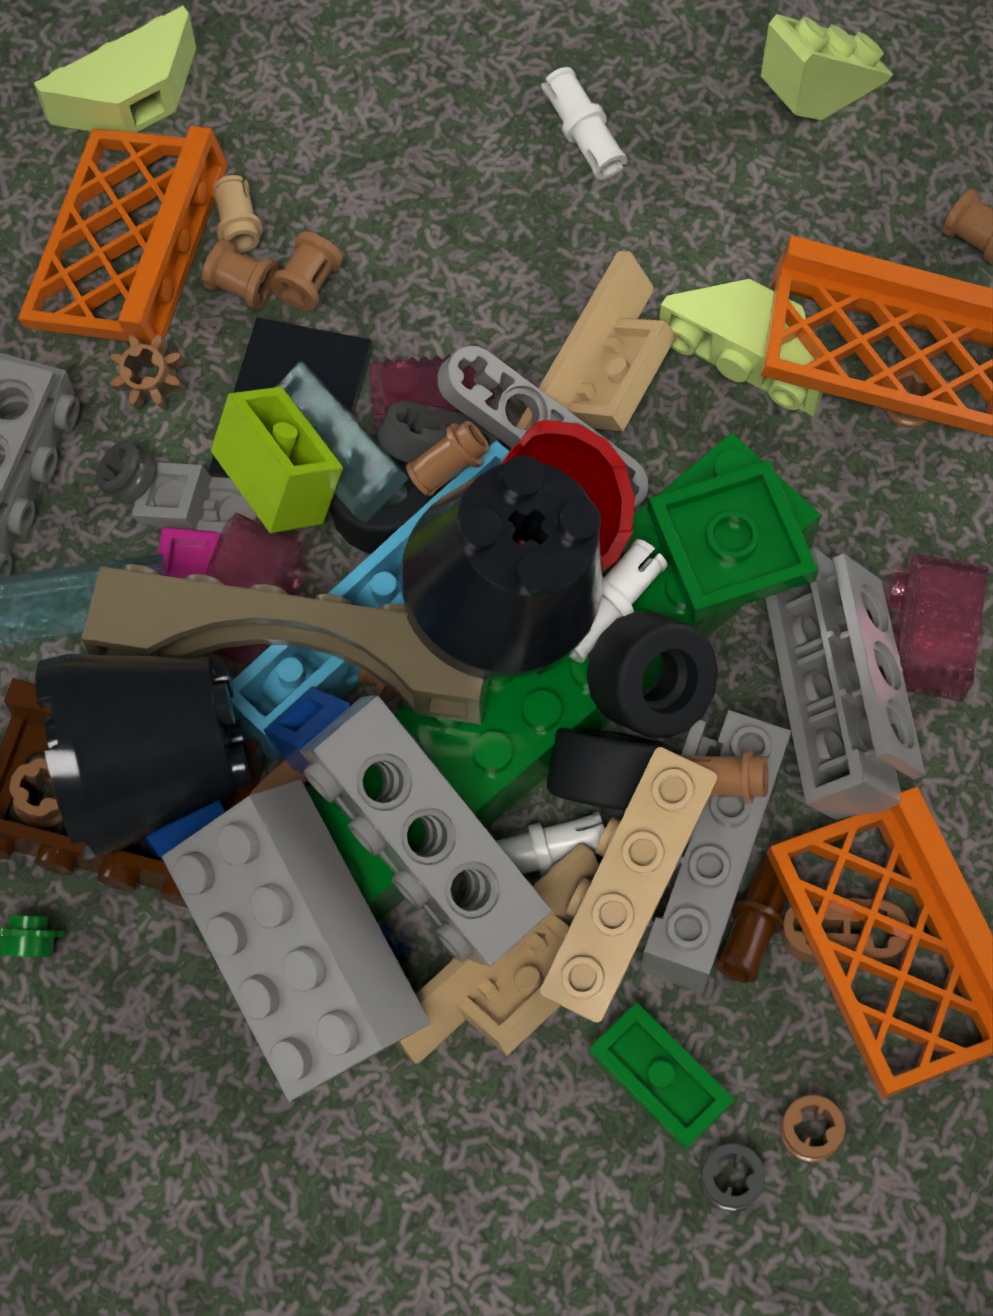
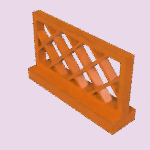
M190 126L186 138L92 128L18 316V320L23 327L129 342V336L133 334L143 344L151 345L153 338L157 334L166 338L215 202L212 192L213 184L218 179L224 177L228 162L212 128ZM104 149L127 151L130 156L102 174L98 169ZM165 155L178 157L174 168L153 179L146 168ZM140 171L147 184L118 200L111 187ZM105 191L113 204L83 221L79 215L83 203ZM157 197L161 203L157 215L135 226L128 214ZM122 218L130 231L100 248L92 235ZM87 238L94 252L64 269L61 260L65 250ZM140 245L143 250L140 262L117 275L110 261ZM104 265L112 279L81 296L74 283ZM69 287L76 299L74 302L55 313L42 311L47 298ZM122 294L125 302L118 321L100 319L93 316L91 310L116 295Z
M790 236L773 271L771 289L774 290L760 376L993 437V354L991 360L979 366L961 344L963 341H968L993 348L992 288L805 238ZM789 294L814 300L822 311L803 319L790 303ZM851 310L873 316L880 326L862 335L845 312ZM828 321L833 323L848 342L831 352L826 349L812 331V329ZM786 322L789 328L784 330V325ZM908 325L930 331L938 342L920 350L903 328ZM886 336H889L906 358L889 368L871 347V344ZM798 338L815 360L806 365L779 359L781 345ZM945 351L964 373V375L949 383H946L929 361ZM856 353L874 376L865 381L850 378L837 362ZM914 368L932 392L923 397L908 393L896 377ZM972 383L987 402V412L983 413L966 408L955 392Z
M918 786L899 793L901 802H898L896 807L880 813L861 814L846 818L772 845L766 852L882 1100L993 1056V934ZM878 826L890 850L884 867L848 853L855 834ZM844 839L840 849L830 845V843ZM809 851L835 862L825 890L800 880L790 858ZM895 863L897 864L901 872V875L893 872ZM843 866L879 881L869 909L833 894ZM887 885L912 895L919 909L913 927L878 913ZM809 899L819 903L816 912ZM828 907L864 922L854 950L828 940L821 925ZM925 923H926V925H927V927H928V929H929L931 935L922 932V931H923V928H924V926H925ZM873 926L908 940L898 970L862 955ZM917 945L942 955L949 970L943 989L908 974ZM838 960L848 964L845 973ZM857 968L893 983L883 1013L857 1001L851 988ZM955 985L957 986L962 997L953 994ZM902 988L938 1002L928 1032L892 1017ZM948 1007L971 1016L984 1041L968 1048H963L938 1037ZM868 1022L878 1026L875 1036ZM887 1031L923 1045L915 1069L893 1077L881 1051ZM933 1050L946 1055L943 1058L930 1062Z

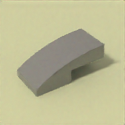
M156 462L154 478L145 493L135 501L131 514L137 522L156 528L216 531L224 535L225 542L260 546L266 528L230 478L211 477L203 465Z

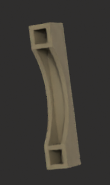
M136 564L125 565L122 569L100 566L81 637L88 653L99 655L196 657L222 648L254 644L298 646L333 655L367 671L393 690L416 715L480 725L489 684V678L486 680L462 673L450 667L430 652L419 640L408 622L406 606L384 604L379 608L353 605L348 599L334 594H319L314 599L288 595L286 591L279 587L268 584H255L250 589L224 585L218 579L202 574H191L186 579L162 576L149 567Z

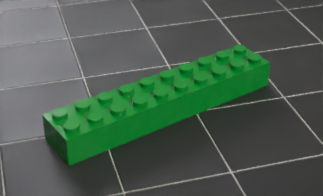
M731 433L657 495L764 461L735 434ZM776 473L809 549H811L821 514ZM647 503L633 515V533L619 559L602 573V577L604 578L631 548V544L636 539L646 541L655 549L640 564L638 569L648 558L653 559L658 553L664 557L668 567L654 579L632 604L634 612H653L687 623L702 632L707 638L746 604L693 621L647 511ZM591 652L583 663L568 657L559 665L540 675L536 672L517 677L490 676L481 725L416 715L407 705H404L394 714L485 829L548 776L555 734L559 728L601 730L611 721L602 715L590 696L587 671ZM661 653L650 661L643 674V693L657 682L661 676L663 666ZM375 764L368 767L362 780L363 789L370 799L378 795L383 784L382 773ZM310 784L306 787V790L376 922H379L405 899L392 882L391 878L395 875L379 855L374 857L358 842L348 828V824L351 821L335 801L328 802ZM419 818L411 823L407 832V842L412 851L417 850L425 838V827Z

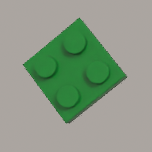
M770 460L648 498L647 511L693 621L816 581L819 569Z

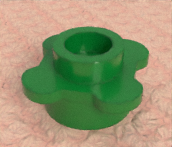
M8 915L7 927H0V955L53 957L54 938L65 937V930L48 929L49 916Z

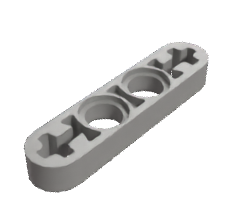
M466 346L458 349L440 366L437 378L442 396L451 405L510 448L518 442L527 430L516 428L508 421L505 406L509 399H519L530 408L532 413L531 426L542 420L578 423L603 437L504 362L479 346ZM467 366H471L476 371L473 380L476 385L471 389L466 388L461 383L464 379L462 370ZM499 385L503 391L488 406L485 400L493 395L490 391ZM608 440L628 465L626 469L635 497V508L646 498L648 478L644 469L636 460Z

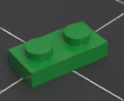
M638 1002L633 1004L588 1048V1055L684 1153L735 1102V1099Z

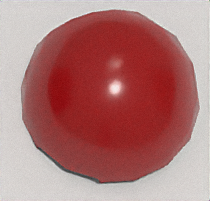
M551 420L536 422L518 440L498 465L506 463L510 458L519 455L530 456L539 463L559 469L580 485L590 501L598 508L601 515L599 539L603 573L619 559L633 533L635 497L626 469L628 465L607 439L578 423ZM523 540L520 543L521 546L525 544Z

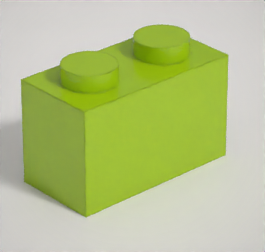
M283 387L228 394L211 452L268 532L275 533L323 524L343 466Z

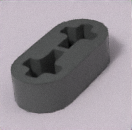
M410 401L393 403L389 407L377 434L380 446L389 455L407 463L418 458L447 435L446 428L451 423L460 425L468 420L480 430L489 446L496 440L498 441L497 437L465 414Z

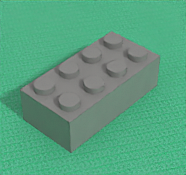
M301 779L248 796L161 856L288 1102L338 1077L431 1024Z

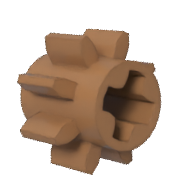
M132 334L129 336L131 347L123 355L111 354L110 356L119 365L120 376L115 377L110 384L117 391H126L132 388L129 395V404L138 410L144 405L146 398L152 399L162 409H166L167 400L165 396L170 394L173 389L185 390L186 388L177 378L175 370L184 365L186 360L180 353H171L164 356L167 349V340L159 334L153 338L151 345L143 344ZM155 365L159 368L155 378L145 376L144 379H141L138 376L141 366L151 368Z

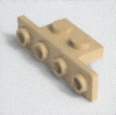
M618 251L539 386L541 391L594 429L624 431L676 338V335L666 321L638 319L653 293V285L630 251ZM529 407L525 410L516 428L525 430L530 428L532 413Z
M659 747L654 751L622 819L619 820L612 817L601 836L596 853L603 856V859L593 880L591 881L584 877L572 896L566 914L574 917L540 988V993L543 997L593 1022H601L604 1019L718 781L715 772L665 748Z
M583 843L578 844L563 859L553 864L547 874L532 886L552 912L494 965L488 967L473 962L469 958L461 963L453 957L446 967L415 994L431 1024L398 1042L405 1054L414 1063H420L465 1020L508 1056L561 1006L543 997L540 993V988L568 932V924L574 919V917L566 914L572 896L584 877L591 881L593 880L599 867V863L590 848Z

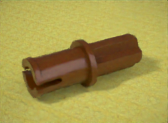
M764 854L760 860L745 899L737 901L733 906L732 914L735 922L723 951L715 963L716 968L723 975L742 983H748V981L754 983L759 975V967L772 935L780 933L783 928L784 921L780 916V912L787 896L767 854ZM791 860V862H792L794 868L796 869V865H795L794 861Z

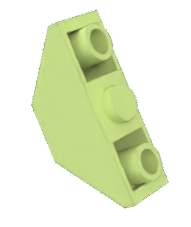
M181 6L164 16H158L139 29L115 41L105 43L98 50L65 67L57 68L48 76L34 82L48 122L51 125L92 131V128L136 133L176 112L196 51L189 13L184 6Z
M776 14L768 25L761 77L797 116L823 120L886 83L893 74L879 60L884 55L882 49L871 38L861 32L853 36L833 24L829 28L821 27L805 16L799 21Z
M745 279L666 296L661 303L659 320L666 321L676 335L671 345L673 350L684 355L695 354L716 365L720 373L726 378L739 383L747 381L768 392L772 400L783 408L789 410L800 409L812 416L815 415L820 406L823 392L760 376L774 291L751 279ZM789 299L801 317L806 319L802 305ZM786 322L784 325V330L789 328ZM798 338L781 345L779 357L781 360L800 365H806L815 360Z

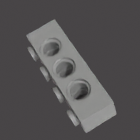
M0 353V590L6 585L11 573L12 558L10 554L18 535L25 536L33 523L35 515V504L33 501L41 482L48 483L55 472L58 458L56 447L63 431L69 432L73 429L80 408L79 398L75 395L66 370Z
M814 548L810 552L819 569L816 581L765 597L806 805L836 821H841L855 815L880 813L896 807L897 803L901 802L899 796L901 790L896 770L914 780L926 774L882 580L844 553L831 560ZM867 610H870L873 622L870 620L866 612ZM881 666L883 667L886 680L883 678L879 670V667ZM894 724L899 734V740L891 727Z
M378 695L361 697L299 750L309 762L303 772L312 786L328 802L335 801L351 821L348 824V828L354 837L374 857L380 856L395 876L391 879L399 892L417 910L422 908L438 927L435 934L440 942L461 963L469 958L473 962L491 967L552 912ZM375 764L382 773L383 784L378 795L370 799L363 789L362 780L368 767ZM419 818L425 827V838L422 845L417 850L412 851L407 842V832L411 823ZM463 871L467 878V889L463 898L455 903L451 896V886L454 878Z
M728 710L718 741L704 737L707 722L699 719L690 728L681 756H743L744 750H753L754 756H766L768 762L767 796L754 797L753 803H744L743 797L709 798L692 833L685 856L680 858L670 879L674 887L663 919L656 917L655 921L651 920L642 938L648 941L643 952L640 972L704 994L792 732L791 730Z

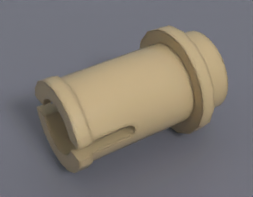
M238 175L224 176L218 179L212 187L220 218L216 228L218 240H228L235 244L236 251L241 253L248 252L259 243V238L263 232L262 223L253 213L248 181H243L242 177Z

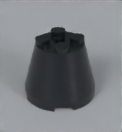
M523 455L512 457L506 463L492 467L440 498L425 511L415 524L407 541L400 564L401 589L408 611L407 620L419 640L438 659L450 667L470 676L486 680L489 676L517 677L536 672L540 675L562 663L575 651L592 627L601 603L603 577L599 539L601 515L598 508L590 501L580 485L570 476L555 467L539 463L536 459ZM522 540L525 542L523 546L520 545Z
M65 654L42 659L37 663L35 676L36 700L40 708L51 706L52 715L45 717V730L49 750L44 752L59 811L71 843L75 844L86 841L85 845L82 846L84 860L113 854L239 791L240 787L251 785L246 757H250L249 747L242 719H235L231 701V697H234V689L226 658L212 660L210 657Z

